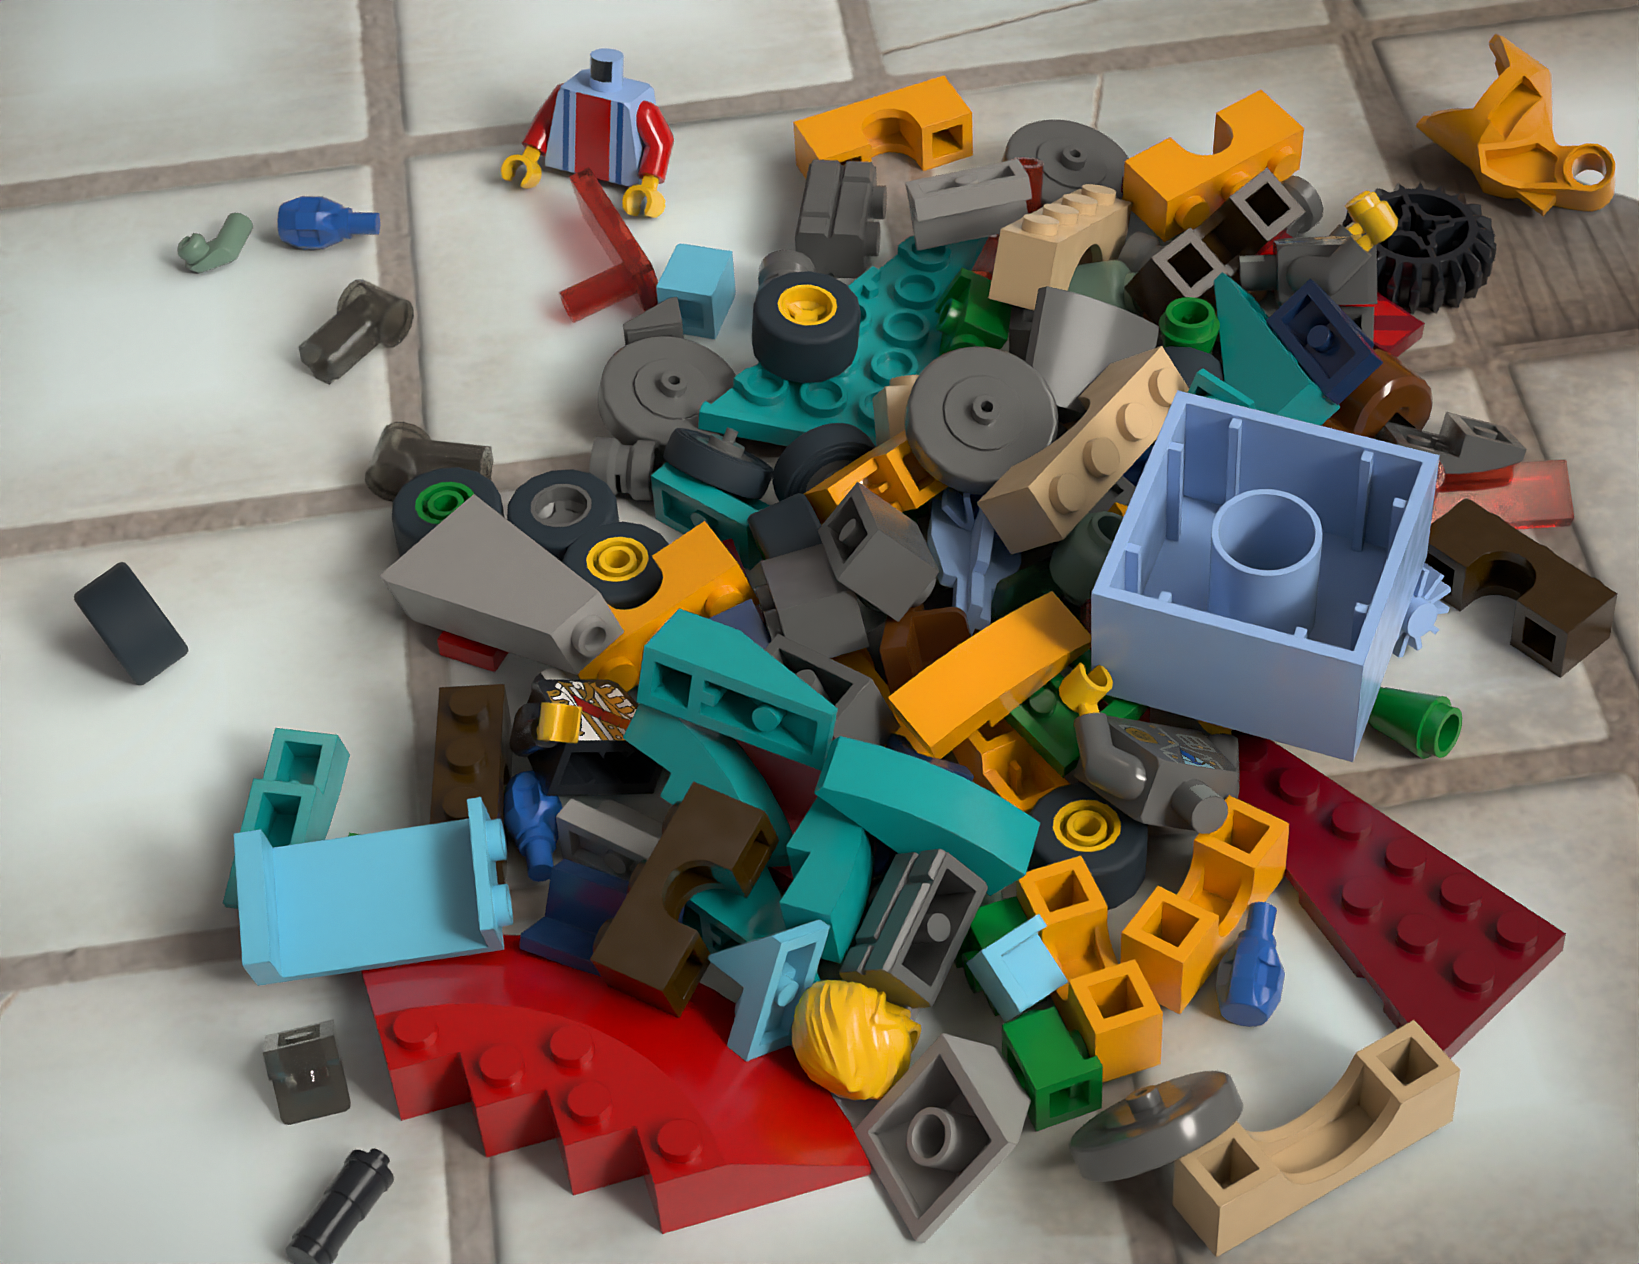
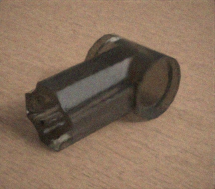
M356 279L342 292L336 314L298 346L301 361L312 371L316 379L330 385L336 379H340L378 344L387 348L400 344L412 327L414 319L412 303L364 279Z
M393 422L387 425L381 432L365 472V482L367 487L376 496L393 502L405 484L420 474L438 468L459 467L473 470L492 481V467L494 463L492 446L431 440L430 436L423 429L414 424Z

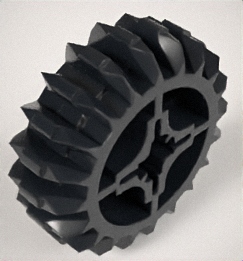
M1421 182L1416 188L1406 189L1397 183L1393 192L1375 189L1374 192L1380 201H1387L1398 219L1396 231L1376 245L1377 292L1398 306L1409 307L1412 314L1415 313L1417 308L1424 307L1437 314L1442 304L1459 308L1462 298H1476L1478 289L1483 285H1487L1488 277L1492 273V265L1495 261L1497 244L1494 242L1495 234L1492 229V219L1482 216L1481 205L1475 203L1466 204L1464 193L1452 196L1446 194L1444 185L1436 190L1424 189ZM1348 211L1346 219L1342 223L1343 227H1347L1354 222Z

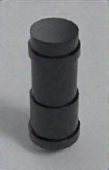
M372 1148L369 1152L358 1149L351 1151L344 1161V1166L325 1190L322 1200L303 1226L295 1231L292 1241L285 1249L288 1258L294 1264H332L338 1256V1251L355 1227L365 1219L382 1193L386 1192L394 1182L393 1173L387 1167L390 1159L385 1153L376 1148Z

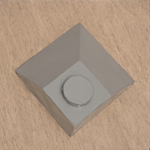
M942 1033L854 1129L864 1152L915 1241L925 1243L1018 1145L1031 1100L998 1047Z

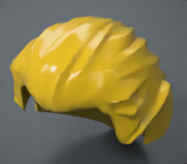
M838 980L818 981L805 990L795 1007L792 1024V1045L796 1057L811 1080L840 1098L881 1100L909 1070L912 1055L911 1038L903 1017L886 1011V994L884 991L878 992L875 988H868L861 983Z

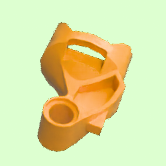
M1495 33L1488 42L1489 48L1496 57L1495 66L1499 77L1490 85L1474 108L1435 111L1430 116H1423L1417 122L1416 128L1470 168L1483 193L1501 198L1520 199L1542 216L1552 206L1591 212L1602 209L1611 201L1615 192L1616 164L1613 155L1605 147L1598 144L1586 143L1579 146H1561L1557 144L1553 135L1552 74L1547 67L1502 35ZM1586 170H1595L1604 176L1599 183L1594 185H1583L1575 180L1576 175Z

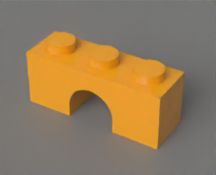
M945 75L793 122L796 166L805 179L807 178L809 164L813 160H836L841 165H845L846 161L872 162L871 158L876 155L896 152L910 156L923 171L973 156L972 111Z
M1260 89L1216 113L1212 155L1191 153L1169 137L1125 160L1122 200L1133 202L1132 211L1166 242L1190 227L1195 229L1200 226L1232 194L1266 168L1280 182L1288 179L1294 172L1299 170L1304 128Z
M705 521L652 555V558L663 574V579L659 590L649 601L639 607L627 610L615 609L609 606L624 633L577 674L579 679H608L618 683L628 692L639 684L644 646L679 608L709 619L749 599H752L755 606L759 604L758 598L739 564Z
M1230 795L1225 799L1228 814L1223 825L1212 833H1199L1194 839L1191 866L1178 893L1174 894L1157 886L1121 932L1120 964L1135 959L1158 1004L1178 1014L1183 1012L1232 944L1238 939L1239 933L1246 928L1250 904L1253 902H1265L1285 876L1289 823Z
M1082 856L1026 872L1024 877L1016 881V897L1028 920L1040 914L1047 926L1037 934L1068 980L1066 984L1052 992L1050 996L1067 1030L1076 1029L1080 1033L1090 1058L1098 1056L1103 1066V1083L1161 1065L1163 1012L1136 960L1118 964L1108 931V906Z

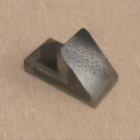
M334 1019L265 1035L262 1053L268 1079L273 1082L280 1117L284 1124H296L345 1112L350 1109L351 1100Z

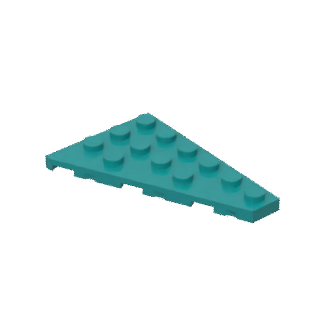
M914 235L909 236L898 245L897 255L879 269L872 266L848 285L858 298L861 319L858 349L853 363L843 373L823 382L798 383L779 378L765 370L758 362V364L745 368L733 378V387L715 402L710 404L704 401L699 410L698 429L725 434L728 427L738 431L737 437L788 446L800 435L818 426L830 423H846L861 429L877 447L873 398L885 386H890V379L906 375H920L928 364L938 358L942 333L936 330L939 314L934 312L935 304L962 267L983 276L994 235L918 251L915 246Z

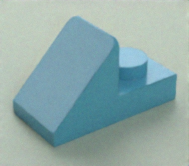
M821 919L708 955V959L712 964L744 987L735 1005V1020L727 1046L745 1061L792 1044V1024L795 1007L805 990L813 984L830 926Z

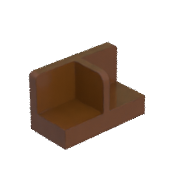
M922 603L916 608L910 607L899 622L887 615L880 653L890 695L925 668L971 637L967 615L962 609L947 607L924 610ZM975 628L972 636L980 632V630Z

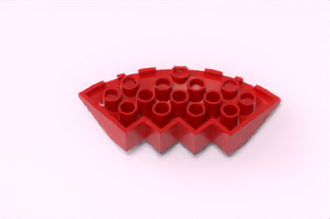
M503 935L504 950L361 971L401 1121L470 1102L486 1158L556 1139L573 1196L643 1176L662 1234L871 1175L870 1163L850 1121L830 1091L809 1078L801 1067L794 1049L789 1045L749 1061L742 1059L727 1046L735 1020L734 1010L736 1003L700 982L680 1018L609 987L600 976L571 968L520 949V935Z

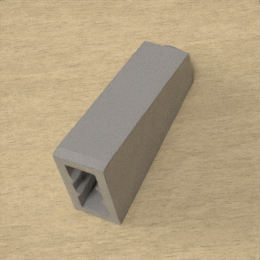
M475 494L379 575L405 614L413 621L576 675L624 633V630L597 589Z

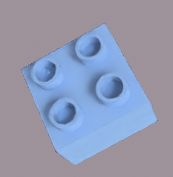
M1177 390L1091 593L1092 670L1097 665H1102L1110 673L1113 686L1106 695L1353 762L1427 557L1440 455Z

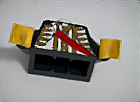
M546 669L535 677L531 684V693L527 704L522 705L515 714L509 741L510 749L515 755L528 758L546 796L653 794L664 768L623 739L639 704L618 683L611 680L569 679L561 669Z

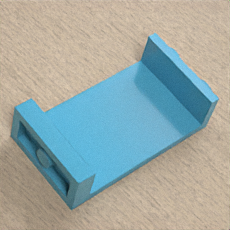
M481 797L467 799L469 819L301 844L272 847L261 830L233 833L242 966L257 986L504 950L502 926L513 925V909L508 884L498 885L495 861L506 860L507 858L505 834L501 819L491 820Z

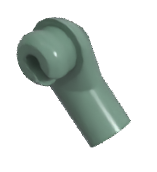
M231 213L226 218L217 237L213 240L206 242L199 233H193L191 238L189 236L184 237L178 244V255L186 261V268L199 273L233 262L238 258L252 232L253 223L244 214Z

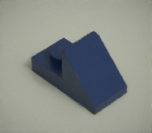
M1311 278L1266 320L1325 396L1337 405L1383 364V361L1372 349L1374 346L1372 340Z

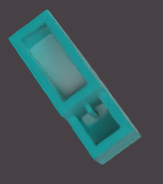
M640 703L623 739L671 772L660 797L671 805L677 801H682L694 781L764 810L780 840L765 868L790 866L786 845L793 836L787 818L766 780L735 739Z
M275 728L263 779L253 778L240 832L261 830L272 847L325 840L340 796L350 754L339 735ZM234 855L223 904L226 908L238 909Z
M839 736L831 742L814 791L817 796L899 854L910 852L919 854L920 851L941 849L948 852L987 883L988 889L986 893L989 896L1026 875L1040 826L1039 821L1007 800L964 777L927 761L879 745Z
M818 796L786 845L794 880L779 903L786 930L819 919L829 925L830 929L821 958L841 963L858 930L869 897L874 868V835Z

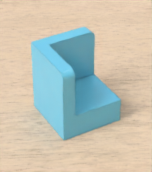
M683 243L676 245L656 286L658 304L672 297L678 298L683 334L716 340L736 295L732 251Z
M1040 914L989 945L966 963L1005 1023L1068 982L1037 934L1047 926Z

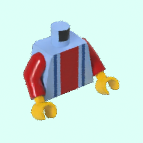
M610 48L596 49L590 54V69L579 71L568 81L558 84L537 111L522 141V145L525 147L523 154H515L506 158L501 167V175L504 180L510 182L515 177L518 167L525 164L527 173L522 180L521 187L526 189L533 188L538 185L542 176L541 167L537 161L540 156H544L545 166L630 187L626 190L622 199L624 211L629 215L638 216L641 211V202L644 197H647L645 215L655 218L660 216L665 209V199L657 190L658 184L665 182L674 144V136L660 108L656 106L654 89L649 83L623 77V53Z

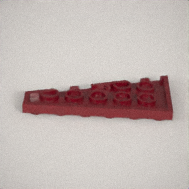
M1237 730L1231 731V735L1237 737L1239 741L1240 783L1238 799L1289 823L1285 877L1299 893L1298 903L1357 978H1365L1384 1002L1383 1012L1397 1029L1415 1020L1451 1059L1563 951L1566 933L1274 741Z

